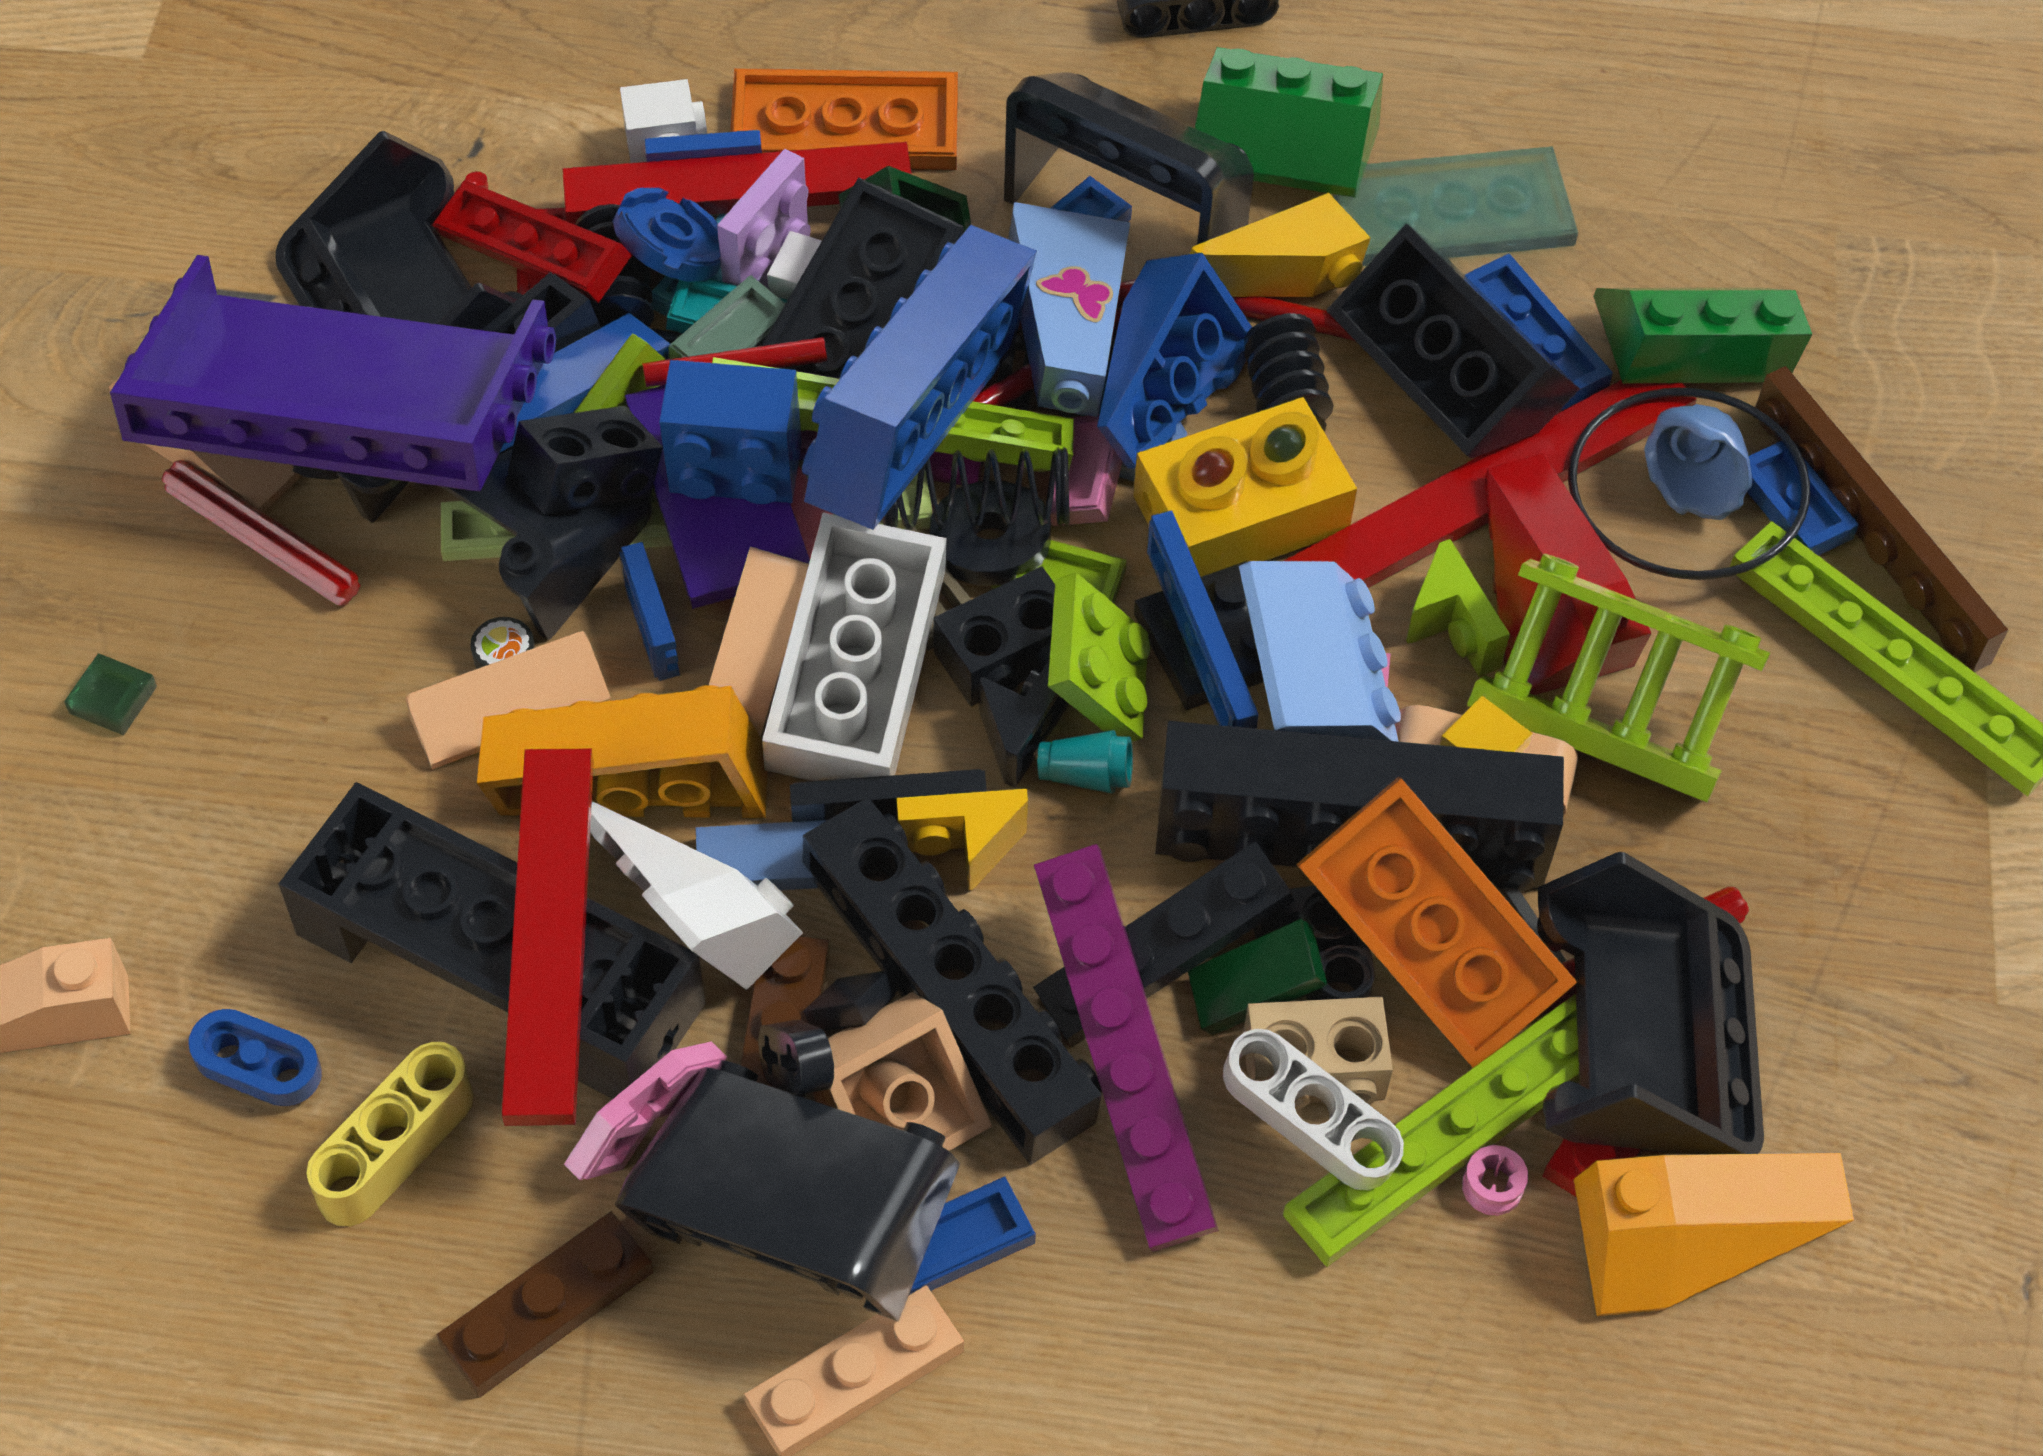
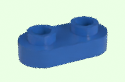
M233 1009L213 1011L202 1017L191 1030L188 1044L195 1065L205 1077L277 1106H292L305 1101L316 1091L320 1084L322 1068L316 1050L306 1038ZM234 1045L239 1047L237 1052L230 1057L221 1058L217 1056L219 1051L226 1046ZM295 1069L299 1071L292 1080L286 1082L277 1080L280 1073L285 1070Z

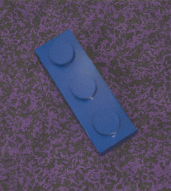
M1510 253L1465 274L1580 388L1562 407L1561 411L1610 385L1613 375L1610 368Z

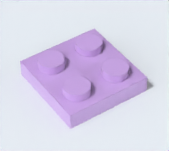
M784 149L718 223L722 282L738 286L751 275L769 289L767 274L789 232L792 231L810 237L811 228L807 217L809 190L805 181V162L803 157Z

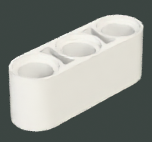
M1253 1029L1244 1032L1234 1041L1223 1067V1080L1227 1090L1236 1100L1344 1184L1356 1190L1368 1191L1380 1187L1389 1179L1401 1161L1404 1147L1400 1131L1390 1120L1278 1034L1266 1029ZM1249 1053L1261 1054L1272 1063L1274 1076L1265 1081H1254L1241 1071L1239 1059ZM1305 1095L1321 1099L1328 1108L1329 1120L1319 1125L1303 1121L1296 1112L1295 1100ZM1360 1138L1371 1139L1377 1142L1385 1156L1384 1165L1377 1168H1366L1360 1165L1353 1158L1351 1142Z

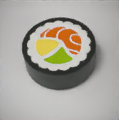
M497 617L484 622L475 630L470 643L473 661L477 669L535 648L530 628L522 621L512 617Z

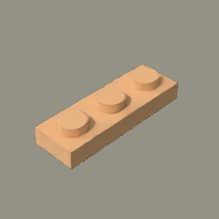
M925 1285L908 1296L899 1322L879 1314L873 1316L744 1393L745 1403L778 1456H793L964 1352V1340L928 1286Z

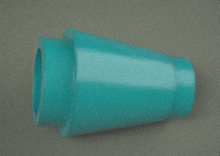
M1115 730L1053 740L1052 742H1040L1037 757L1039 779L1052 780V782L1110 794H1114L1116 788H1129L1133 773L1131 737L1116 736Z

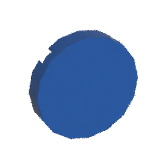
M637 188L626 193L613 218V225L616 236L628 252L651 269L665 276L686 282L706 281L718 273L721 267L718 223L713 216L691 200L682 198L678 204L673 200L666 199L668 191L661 188Z

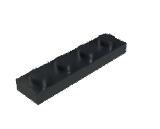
M1256 841L1125 926L1147 998L1295 902L1292 892ZM1063 967L1033 988L1071 1047H1074L1086 1039L1066 970Z

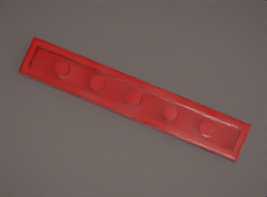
M907 142L791 151L804 158L805 181L809 190L807 207L840 204L838 194L854 186L858 177L864 180L886 166L912 174ZM782 151L562 168L566 221L575 225L581 215L598 205H620L625 194L637 188H661L668 191L666 199L673 200L678 204L682 198L697 203L709 214L728 213Z
M592 748L524 750L502 1101L504 1126L576 1125L594 767Z

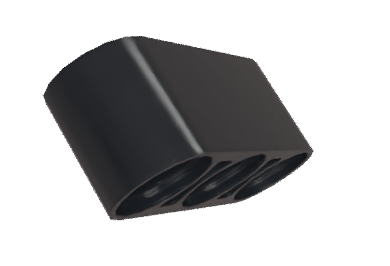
M1117 0L1123 28L1129 35L1136 38L1256 26L1269 21L1279 8L1278 0Z

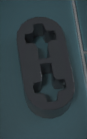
M800 1020L761 1026L758 1038L759 1056L763 1073L771 1086L794 1095L831 1089L834 1080V1061L829 1040L821 1028Z

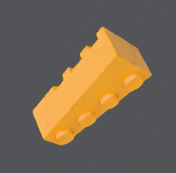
M704 685L692 691L660 695L640 693L628 699L604 702L577 701L570 706L540 710L520 708L512 710L508 714L483 717L477 784L499 815L520 816L525 749L592 748L594 759L592 801L624 817H644L647 806H682L684 817L710 818L711 807H742V818H766L768 771L764 770L762 740L732 686Z

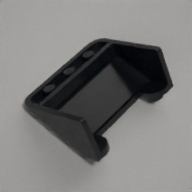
M386 131L377 133L284 232L276 249L277 268L298 304L305 307L482 330L522 296V294L514 291L502 293L482 283H476L471 287L439 234L432 226L455 193L451 173L441 159Z
M513 446L499 453L480 492L440 487L515 535L502 548L499 560V573L506 587L521 598L537 632L550 640L620 557L619 552H622L621 547L630 545L647 525L652 513V504L650 498L544 515L507 473ZM337 472L359 513L371 523L379 518L409 483V481Z
M1616 852L1539 886L1538 934L1549 950L1554 952L1564 950L1574 956L1575 980L1577 981L1575 986L1579 1084L1567 1081L1552 1087L1548 1091L1543 1101L1546 1130L1575 1143L1690 1155L1758 1154L1764 1143V1127L1751 950L1747 936L1736 918L1625 852Z

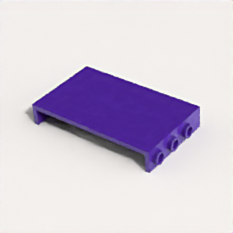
M197 255L183 278H179L176 281L173 293L160 314L153 317L149 331L136 352L130 354L127 358L124 371L110 391L123 441L480 492L504 443H510L514 438L517 416L523 404L532 401L536 390L537 376L543 364H549L553 359L556 347V334L553 327H548L545 302L532 299L516 333L513 335L217 295L209 256Z

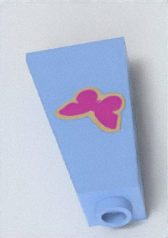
M1014 202L1008 239L1037 250L1020 321L1038 407L1060 410L1067 413L1098 416L1130 222Z

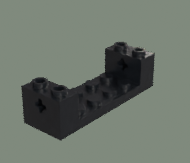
M355 782L278 883L296 935L350 963L355 960L366 943L370 941L508 1013L517 862ZM587 898L578 1081L614 1099L671 1050L677 1048L706 1002L700 958L696 953Z

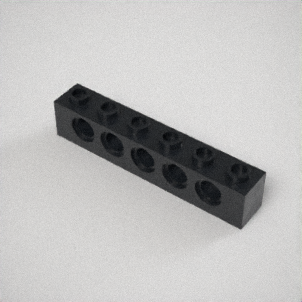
M867 797L803 834L802 862L814 876V883L881 971L890 970L901 997L913 992L943 1010L982 1103L1030 1165L1096 1124L1102 1096L1101 1086L1096 1073L1085 1060H1074L1061 1043L1062 1036L1054 1019L1043 1008L1034 1009L1022 993V984L1014 968L1005 959L1000 958L996 960L983 943L982 931L974 917L967 910L962 909L958 911L945 895V886L939 873L928 861H923L922 863L918 861L908 848V840L902 826L893 815L887 813L883 816L871 799ZM872 872H882L891 878L884 881H873L866 878L865 875ZM909 920H919L929 926L921 930H911L904 927L902 923ZM945 969H958L968 976L959 980H951L943 977L939 972ZM985 1018H995L1004 1022L1007 1026L1000 1030H988L981 1027L977 1022ZM1026 1068H1033L1041 1071L1047 1078L1031 1082L1022 1079L1016 1072Z

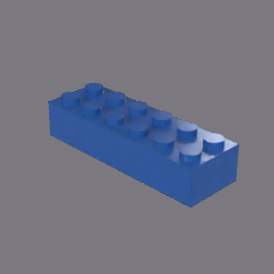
M973 225L968 227L955 244L948 242L944 246L935 268L932 271L925 269L921 273L913 294L908 299L901 297L898 300L884 328L880 326L874 328L867 341L865 351L859 358L851 356L846 362L837 384L833 388L829 386L824 387L818 396L812 414V422L819 424L817 437L809 446L802 465V473L809 476L804 502L872 530L876 528L944 440L951 428L954 427L961 415L964 414L971 402L974 401L1012 352L1037 250Z

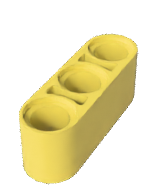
M430 1042L420 1045L413 1050L315 1151L308 1162L306 1174L318 1208L327 1221L337 1226L350 1227L363 1223L371 1217L467 1115L472 1107L474 1095L463 1056L456 1047L445 1042ZM438 1078H450L453 1080L451 1084L441 1090L430 1091L425 1089L427 1084ZM388 1128H406L404 1133L396 1139L390 1141L377 1139L380 1133ZM346 1176L359 1178L355 1185L341 1192L329 1190L331 1185L339 1178Z

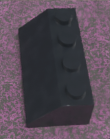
M1408 223L1399 230L1326 309L1347 333L1471 459L1539 433L1580 390L1435 245Z

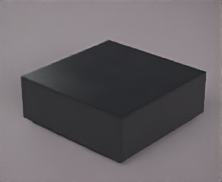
M890 970L838 978L803 1012L809 1024L819 1027L823 1031L865 1025L895 996L898 988Z

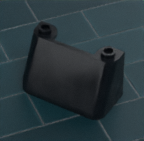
M721 1060L717 1069L702 1068L626 1177L615 1206L651 1235L677 1244L681 1243L682 1238L688 1243L701 1246L703 1242L817 1282L825 1291L839 1295L841 1292L857 1299H862L864 1296L866 1301L863 1307L867 1311L899 1322L960 1166V1162L955 1156L942 1147L945 1136L929 1127L913 1122H906L904 1130H900L756 1082L758 1079L756 1073L733 1062Z

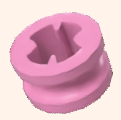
M1490 1145L1480 1148L1471 1156L1462 1181L1464 1196L1474 1209L1486 1215L1498 1216L1509 1213L1518 1206L1528 1183V1170L1524 1160L1515 1151L1505 1146ZM1486 1169H1494L1495 1177L1498 1176L1500 1171L1509 1177L1504 1192H1496L1495 1184L1492 1185L1490 1190L1481 1184Z

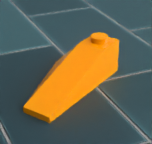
M1841 1153L1659 1155L1596 1161L1574 1178L1597 1316L1665 1310L1854 1221Z

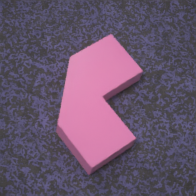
M712 1041L671 1050L596 1113L564 1165L579 1180L623 1170L655 1119L671 1114L702 1068L717 1069L719 1062L726 1060L727 1056Z

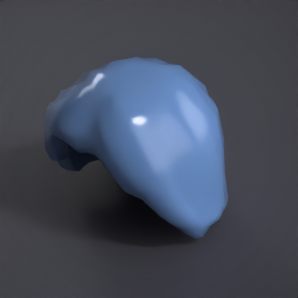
M1699 404L1672 407L1658 415L1653 432L1647 438L1644 452L1649 478L1655 483L1667 504L1681 515L1690 512L1701 518L1723 520L1731 512L1738 510L1744 504L1743 498L1746 492L1752 487V473L1748 451L1737 423L1732 420L1730 415L1723 413L1718 408Z

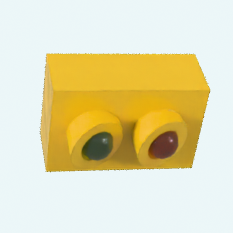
M1304 397L1137 453L1133 497L1148 525L1152 515L1173 511L1200 577L1244 561H1266L1315 544L1351 525L1357 487Z

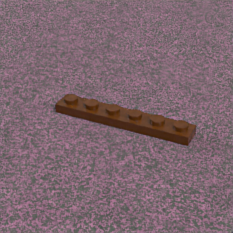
M1784 366L1767 374L1755 408L1768 415L1785 430L1798 447L1804 459L1859 524L1856 535L1864 543L1870 558L1876 564L1882 565L1899 585L1908 604L1923 614L1938 632L1941 642L1948 652L1957 656L1973 672L1992 664L2008 632V628L1790 370ZM1759 421L1762 428L1768 434L1774 435L1779 442L1781 441L1771 429Z

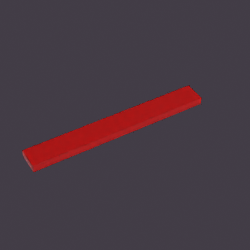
M1622 380L1556 414L1539 433L1468 461L1284 561L1335 562L1354 580L1360 578L1370 588L1436 552L1440 542L1449 539L1454 542L1488 523L1485 479L1487 468L1543 453L1561 481L1564 482L1568 480L1569 461L1574 445L1583 430L1598 414L1609 406L1635 394L1663 388H1686L1683 383L1623 384ZM1678 396L1651 399L1636 403L1615 413L1605 420L1587 440L1579 458L1577 474L1649 436L1653 432L1658 415L1664 410L1672 407L1693 406L1696 404L1697 398Z

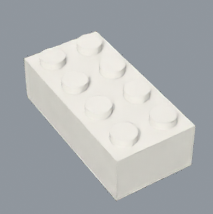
M822 513L762 739L765 771L812 781L895 775L945 574L947 538L878 524L872 530L838 515Z

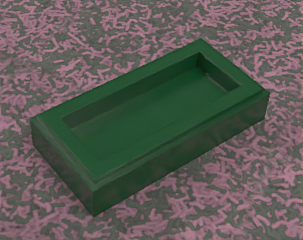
M1299 919L1188 971L1200 1027L1212 1036L1245 1022L1248 1004L1290 1002L1327 985L1313 927L1303 919Z

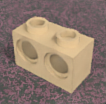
M1383 997L1248 1004L1243 1033L1253 1029L1270 1030L1289 1042L1370 1105L1376 1100H1384L1386 1098L1393 1066ZM1353 1050L1360 1053L1366 1060L1362 1062H1349L1341 1058L1337 1052ZM1258 1053L1245 1055L1248 1078L1254 1081H1265L1274 1076L1273 1065L1267 1057ZM1305 1095L1295 1100V1109L1299 1110L1311 1103L1324 1102L1315 1096Z

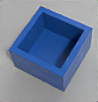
M670 360L659 421L669 492L681 493L695 499H706L715 496L746 499L756 504H768L773 501L793 503L802 444L796 370Z

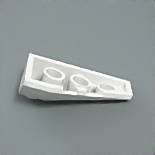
M592 801L590 833L611 855L618 859L616 862L617 866L644 891L642 896L691 951L746 990L803 934L786 915L794 905L767 878H764L756 885L737 869Z

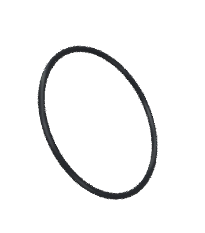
M1697 388L1650 390L1635 394L1609 406L1598 414L1580 434L1574 445L1568 467L1569 492L1607 550L1635 567L1658 575L1678 579L1707 580L1730 577L1747 572L1768 562L1782 552L1797 535L1806 518L1810 502V480L1805 461L1798 447L1785 430L1768 415L1742 400L1726 394ZM1678 396L1696 397L1735 407L1750 414L1771 429L1781 439L1793 457L1801 482L1800 506L1796 518L1790 529L1776 545L1760 556L1736 566L1717 570L1693 571L1668 568L1640 559L1626 552L1607 538L1591 520L1582 504L1577 484V468L1583 447L1592 433L1615 413L1636 403L1651 399Z

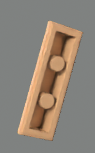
M584 631L412 692L406 696L405 700L411 722L433 770L480 752L484 716L508 714L512 710L520 708L540 710L570 706L577 701H611V697L588 637Z

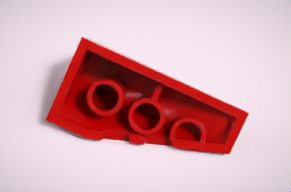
M1543 453L1487 468L1485 479L1489 537L1493 541L1494 555L1493 593H1496L1498 616L1510 634L1503 658L1505 665L1538 586V583L1518 576L1522 563L1529 559L1540 562L1543 554L1564 559L1579 567L1576 577L1636 600L1627 578ZM1562 593L1527 682L1532 684L1529 693L1537 695L1567 686L1598 609L1597 606ZM1622 617L1598 677L1635 667L1652 634L1650 628Z

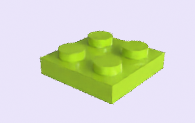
M1077 572L1056 579L1048 687L1104 732L1115 730L1116 736L1131 737L1132 742L1143 739L1144 711L1147 707V694L1145 690L1147 657L1150 654L1148 632Z

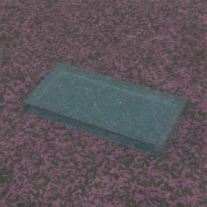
M1553 146L1370 163L1366 165L1356 198L1333 194L1334 199L1371 237L1362 263L1363 266H1367L1406 223L1435 245L1447 258L1575 246L1578 237V229Z

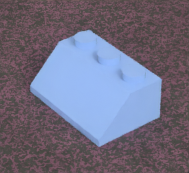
M1249 561L1240 565L1239 570L1274 730L1399 742L1395 724L1401 720L1400 710L1394 695L1385 686L1382 669L1387 667L1388 661L1380 639L1372 631L1369 615L1374 613L1375 607L1371 593L1364 581L1360 578L1354 580L1337 563L1328 561Z

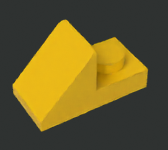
M1027 789L897 798V821L906 834L908 848L911 852H917L922 855H939L949 849L964 848L968 891L973 890L1027 833Z

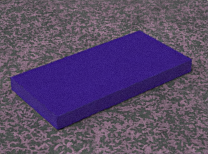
M666 385L625 395L627 408L663 446L659 421ZM662 450L657 474L653 482V489L692 609L735 597L750 546L809 564L810 559L790 503L773 501L768 504H756L746 499L715 496L706 499H695L681 493H670L664 451Z

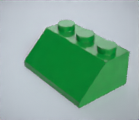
M1217 47L1203 81L1195 129L1240 147L1252 164L1254 170L1253 181L1356 198L1380 126L1383 73L1362 70L1355 66L1341 67L1310 62L1298 57L1284 58L1252 53L1239 48L1227 49Z
M1596 288L1593 295L1623 384L1764 382L1767 374L1784 366L1793 373L1812 336V331L1796 290L1773 288Z

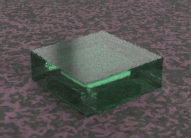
M98 653L64 703L69 714L125 735L157 688V684L152 674Z

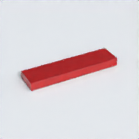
M467 180L461 183L432 224L442 237L543 279L552 272L588 299L597 303L603 298L632 256L621 243Z

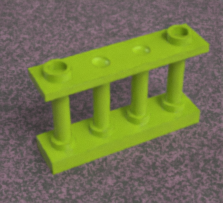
M1543 554L1540 562L1529 559L1522 563L1518 576L1536 582L1538 586L1504 671H1497L1494 679L1484 675L1476 681L1467 706L1471 707L1483 696L1531 732L1565 741L1578 751L1708 803L1722 770L1710 766L1712 756L1707 754L1743 665L1745 664L1762 671L1767 663L1770 652L1758 648L1761 638L1731 625H1724L1722 632L1719 633L1576 577L1579 569L1577 565L1549 554ZM1564 593L1595 605L1598 609L1563 696L1556 695L1554 701L1551 702L1529 693L1532 684L1527 682L1560 597ZM1625 617L1656 629L1658 633L1623 720L1616 719L1614 725L1610 726L1589 717L1592 709L1587 706V703L1621 618ZM1682 641H1686L1717 653L1719 657L1683 744L1676 743L1674 749L1670 750L1650 742L1649 739L1652 733L1647 730V727Z

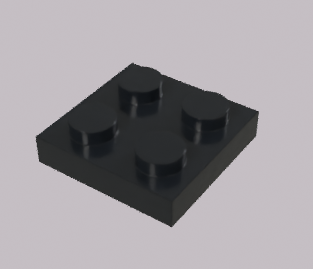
M1247 561L1202 576L1201 579L1247 688L1263 683L1264 680L1239 570L1240 565L1247 563ZM1160 591L1135 600L1134 616L1144 630L1148 632L1150 645L1185 710L1208 703L1209 700L1164 592Z

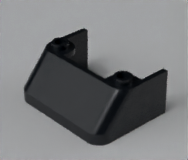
M1062 72L1028 76L1023 78L1006 100L1004 201L1014 205V202H1017L1057 149L1061 148L1199 212L1197 245L1248 225L1254 170L1248 156L1240 147L1219 140L1096 84L1080 74Z

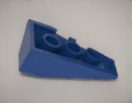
M1203 253L1147 260L1123 302L1097 427L1127 469L1136 468L1137 453L1166 443L1175 435L1178 423L1187 415L1198 414L1207 406L1206 398L1215 390L1225 389L1237 379L1246 362L1243 353L1244 337L1252 326Z

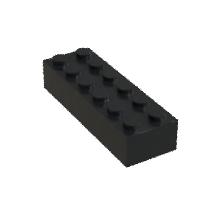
M1168 721L1155 854L1169 855L1184 862H1198L1203 859L1226 861L1256 841L1272 865L1298 867L1297 863L1391 782L1400 777L1485 876L1492 882L1495 876V884L1498 888H1518L1520 892L1538 889L1539 886L1545 884L1563 827L1564 757Z

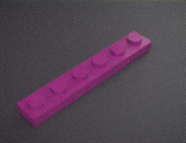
M1094 844L1034 864L1149 1248L1155 1252L1219 1231L1099 846Z

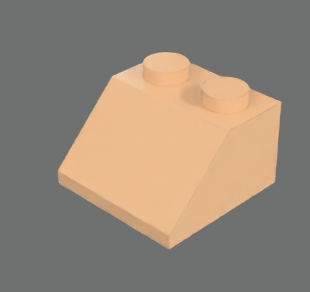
M911 992L887 1005L865 1025L846 1028L828 1038L834 1061V1080L831 1089L812 1092L816 1102L900 1130H904L906 1122L924 1125L945 1136L942 1147L948 1151L993 1127L943 1010L917 994Z

